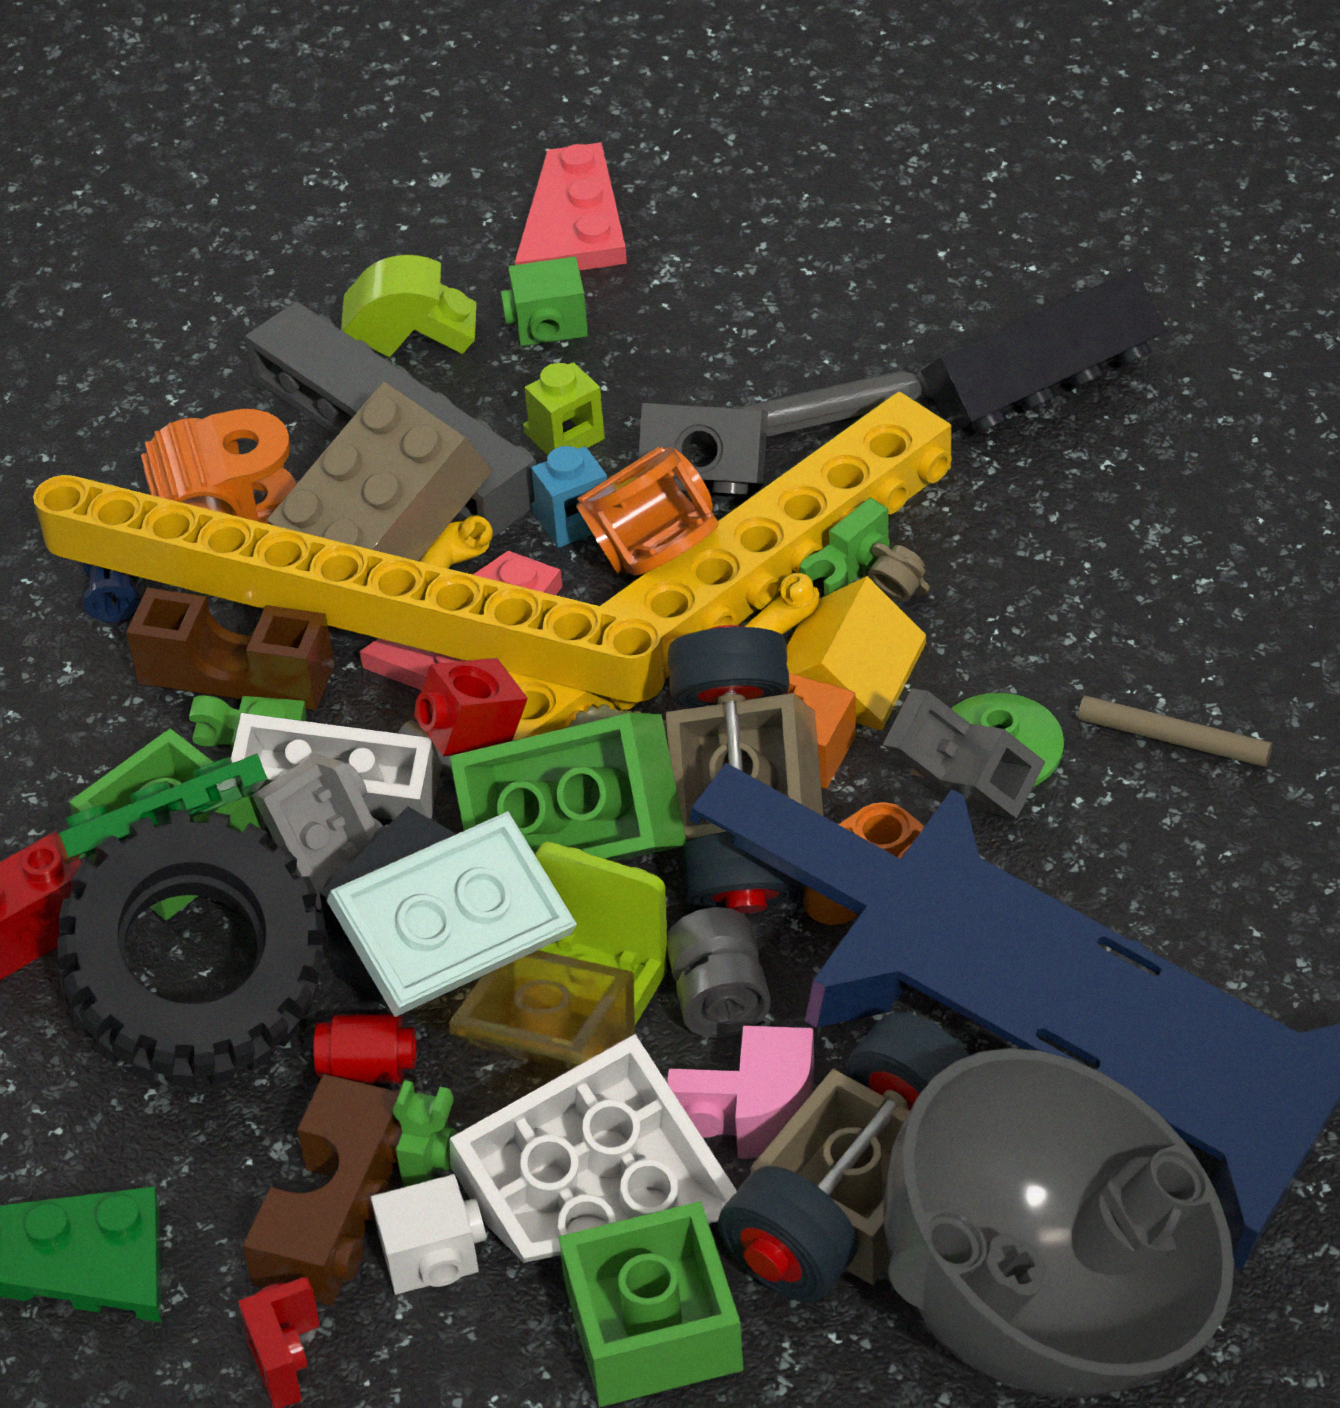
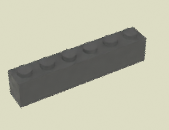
M296 301L245 335L253 379L336 436H338L383 381L465 436L492 468L493 472L455 516L458 520L464 521L472 515L484 517L491 524L494 537L531 510V503L535 501L531 467L537 465L529 451L522 446L513 445L493 432L490 426L483 420L472 418L454 406L444 394L433 392L412 378L403 367L394 366L374 353L364 341L355 340L335 327L326 316L322 314L317 315Z

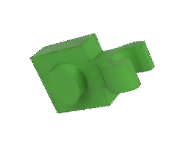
M868 498L829 530V544L821 551L807 556L800 564V573L808 575L812 582L818 578H827L824 581V596L852 583L867 569H870L877 560V557L871 551L875 543H882L887 547L890 546L888 508L872 498Z
M196 696L193 699L189 714L190 721L196 722L192 737L193 743L201 746L231 745L232 752L241 713L306 721L307 719L305 701L242 696L239 710L231 708L226 702L216 697Z
M404 1080L393 1107V1113L399 1120L402 1128V1135L396 1153L403 1188L437 1179L440 1169H450V1138L457 1134V1130L449 1127L448 1116L454 1102L453 1095L448 1088L440 1087L437 1096L421 1093L416 1095L413 1082Z

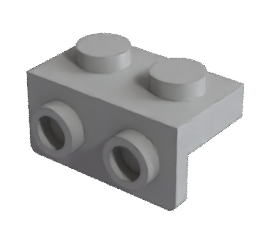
M315 753L252 794V797L277 847L284 845L296 857V873L299 877L309 876L317 893L315 907L317 910H320L322 904L319 892L324 888L329 877L338 869L345 868L368 846L375 832L383 825L372 817L363 799L367 795V788L357 770L347 762Z

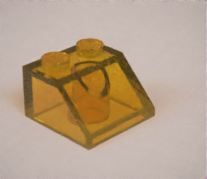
M537 950L482 976L449 1021L450 1033L483 1049L572 1070L635 1034L634 972Z

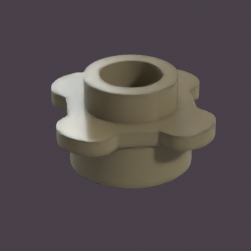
M875 543L871 551L877 557V560L868 571V576L884 593L900 601H908L914 592L921 595L927 594L930 586L923 578L926 572L924 569L925 565L917 554L901 545H895L892 549L882 543Z

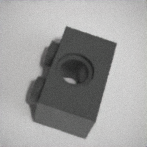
M642 403L638 459L657 447H663L664 449L671 447L679 451L690 461L703 480H713L712 492L748 494V483L764 484L768 412L753 409ZM707 432L716 440L718 451L712 463L699 467L691 461L688 454V446L695 435ZM673 471V478L679 486V488L681 490L687 491L682 482L680 481V479L678 478V476Z

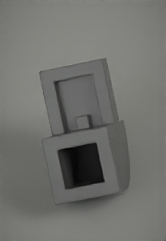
M913 688L910 690L883 743L885 748L912 767L908 775L926 787L945 797L953 789L964 795L966 805L982 812L1016 819L1046 762L1005 729L970 724L929 691Z

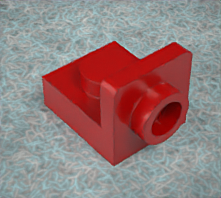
M306 1277L289 1283L268 1285L255 1295L238 1301L246 1341L272 1408H283L302 1401L296 1372L308 1368L298 1335L316 1329L320 1324L314 1291L309 1279Z

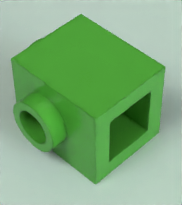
M576 256L508 266L511 289L500 291L505 325L516 323L520 346L588 336L584 291Z

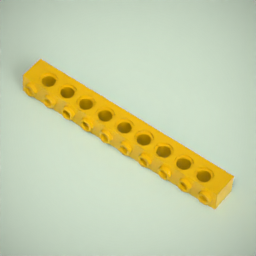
M898 391L720 519L718 527L698 544L671 561L645 573L603 603L601 607L647 618L659 627L662 639L665 679L670 676L668 649L672 641L684 635L717 626H738L758 610L765 609L780 595L779 588L784 578L794 573H800L801 562L807 556L821 551L829 544V530L868 498H872L887 507L888 514H894L903 507L908 499L927 485L938 482L951 468V424ZM508 672L528 698L513 741L567 728L572 720H576V714L579 710L585 712L592 704L598 709L601 704L610 706V709L623 711L631 709L638 703L622 701Z

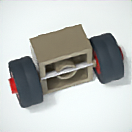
M723 625L684 635L675 639L669 645L670 693L675 703L690 708L666 712L669 754L687 840L682 850V865L685 873L684 894L687 902L695 906L731 908L740 913H754L765 910L767 906L796 899L802 896L805 891V885L733 845L734 835L704 818L699 825L689 820L691 807L726 763L823 816L815 711L794 693L787 694L790 684L787 667V645L783 635L773 630Z
M892 1013L880 1019L850 1055L846 1069L847 1076L835 1069L830 1071L750 1167L751 1174L740 1186L738 1192L722 1208L718 1218L719 1232L726 1247L739 1264L766 1287L782 1296L800 1302L819 1300L827 1294L845 1270L874 1285L891 1261L884 1227L883 1201L894 1142L916 1099L934 1076L955 1061L970 1056L968 1052L946 1031L919 1016L908 1013Z

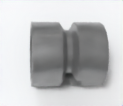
M720 907L697 910L682 917L670 928L667 934V953L673 978L677 981V995L683 1020L691 1032L703 1037H729L743 1033V1026H756L766 1017L771 1008L770 995L763 968L759 964L758 949L752 926L743 913L731 908Z

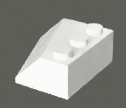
M636 1034L450 1138V1167L469 1198H476L485 1224L523 1263L561 1255L558 1236L699 1201L702 1202L708 1224L718 1222L722 1208L737 1192Z

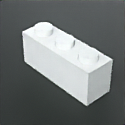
M241 713L231 760L234 763L258 753L267 776V780L258 790L316 753L347 762L357 770L366 785L367 795L363 799L373 818L394 820L409 806L432 819L442 763L436 747L430 738Z

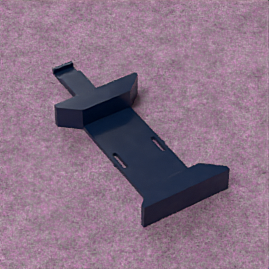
M726 763L691 807L689 820L699 825L704 818L734 835L733 845L860 915L813 979L805 1022L818 1028L887 1013L892 1009L906 987L910 985L1024 1050L1042 1051L1077 1061L1038 1039L1037 1036H1044L1095 1065L1097 1067L1095 1070L1105 1074L1136 1094L1160 1114L1183 1140L1222 1161L1212 1185L1220 1200L1230 1231L1234 1267L1242 1271L1340 1105V1024L1298 1033L1145 949L1139 941L1125 938L980 858L964 795L951 789L900 859L734 766ZM1099 944H1103L1156 973L1157 976L1148 974L1101 948Z

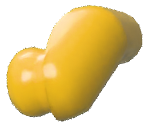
M477 515L469 516L464 521L449 523L419 561L449 569L452 565L477 558L489 547L493 537L492 526L484 517Z
M803 573L788 575L780 584L779 591L781 595L744 627L769 629L783 635L816 611L819 602V591L813 587V582L808 575Z

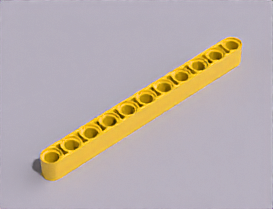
M61 475L52 477L42 482L36 488L33 495L45 545L51 553L59 557L262 609L265 608V605L325 613L329 626L466 661L498 658L509 672L622 701L641 702L649 700L656 696L664 686L665 674L661 633L659 627L653 621L641 616L77 476Z

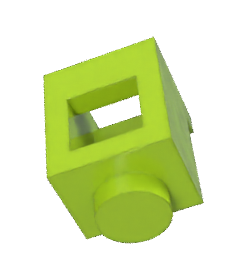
M574 362L570 364L554 363L548 365L542 370L539 380L525 386L528 421L523 423V430L547 456L558 447L572 446L579 449L586 446L588 448L605 439L600 386ZM570 419L576 426L563 433L562 423Z

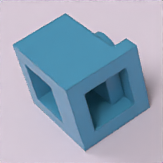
M572 446L558 447L549 453L547 461L531 467L535 501L531 503V509L556 547L560 548L593 535L580 512L566 518L565 508L579 503L577 498L607 480V475L586 446L579 449Z

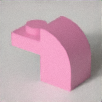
M743 1026L739 1071L669 1069L667 1084L702 1138L716 1135H736L738 1159L759 1157L813 1093L815 1071L813 1028Z

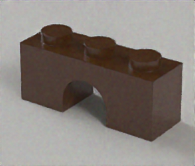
M147 588L126 631L138 684L242 699V696L302 700L305 701L306 709L317 710L335 666L325 613L265 605L253 635H241L225 629L215 621L209 611L206 596Z
M323 1074L297 1132L306 1170L330 1176L332 1179L323 1187L307 1193H293L272 1187L269 1188L243 1243V1250L253 1286L264 1288L271 1284L289 1283L306 1277L309 1279L314 1291L315 1302L333 1306L344 1280L352 1281L355 1278L363 1255L362 1239L370 1221L376 1222L371 1196L389 1192L388 1181L395 1165H399L396 1149L402 1135V1128L399 1120L393 1113V1107L399 1092Z

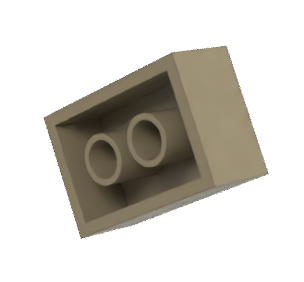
M383 381L269 516L267 521L274 526L419 561L493 470L465 436Z

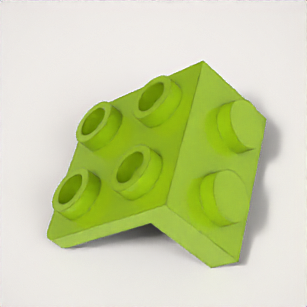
M544 842L535 853V856L577 925L571 935L514 961L509 968L511 987L635 1027L668 971L665 884L658 876L648 873L643 869L625 866L587 854L577 848H568L553 842Z

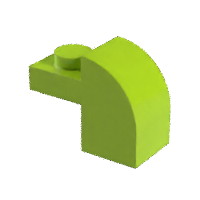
M416 255L393 256L382 259L368 267L344 294L341 331L355 340L364 341L370 348L388 357L396 351L413 330L463 354L475 341L476 302L468 298L461 291L440 283V262Z

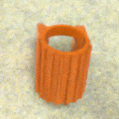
M237 409L213 414L204 419L186 418L169 423L160 431H155V436L152 440L145 442L146 453L141 454L150 495L270 524L267 521L269 516L296 486L293 476L283 468L290 453L287 428L276 416L261 410ZM237 439H252L258 445L248 453L239 454ZM253 490L262 491L267 495L257 505L255 504Z
M663 447L655 448L577 498L579 502L576 505L577 509L617 574L622 572L640 575L649 572L698 544L719 525L712 512V499L703 479L690 461L679 451L671 447L665 449ZM673 471L684 485L693 503L684 495L675 482Z

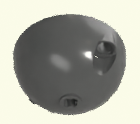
M1008 1048L983 1051L955 1061L934 1076L918 1096L905 1118L893 1145L883 1201L884 1227L891 1258L889 1264L890 1280L895 1290L907 1302L918 1307L926 1327L936 1339L963 1363L984 1376L1012 1388L1052 1397L1086 1398L1139 1387L1153 1381L1190 1359L1211 1340L1225 1317L1233 1286L1234 1259L1226 1218L1216 1191L1196 1156L1161 1115L1132 1091L1105 1074L1072 1059L1042 1051ZM1113 1216L1115 1217V1219H1116L1117 1223L1119 1224L1120 1228H1119L1118 1225L1115 1223Z

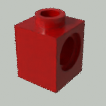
M498 658L431 664L422 691L417 697L413 716L442 756H453L513 741L528 698Z

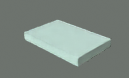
M505 812L330 891L327 898L328 904L394 1017L571 935L577 925L509 812Z

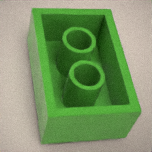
M626 713L450 756L464 831L505 812H509L534 855L542 843L553 842L568 848H577L587 854L613 862L682 847L687 843L662 714Z

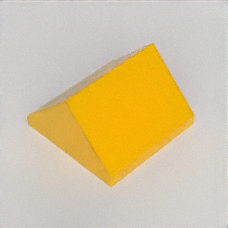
M866 576L819 599L816 611L798 624L787 645V667L791 674L819 682L831 683L839 688L855 692L856 724L882 731L926 645V634Z

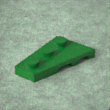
M258 753L234 763L231 758H225L193 771L194 779L171 788L168 781L145 787L129 795L132 801L131 804L107 813L104 804L67 817L66 822L69 829L59 832L56 839L65 864L67 865L96 854V847L111 835L117 837L120 842L129 837V824L148 816L152 820L154 827L168 824L169 811L190 810V818L252 796L267 780Z
M155 1187L0 1205V1297L28 1301L35 1295L71 1301L73 1309L98 1313L102 1306L132 1310L135 1312L137 1319L161 1323L160 1209Z

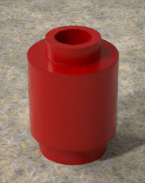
M393 1014L334 1015L332 1022H318L316 1024L314 1033V1064L317 1078H322L323 1074L363 1084L402 1083L404 1069H415L417 1043L415 1028H404L401 1014L396 1017Z

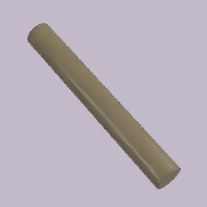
M1084 695L1078 713V720L1265 768L1271 756L1272 742Z

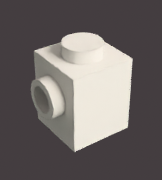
M455 1174L371 1196L378 1235L395 1295L426 1286L440 1287L449 1285L462 1276L479 1272L474 1244L486 1241L484 1224L476 1198L463 1201Z

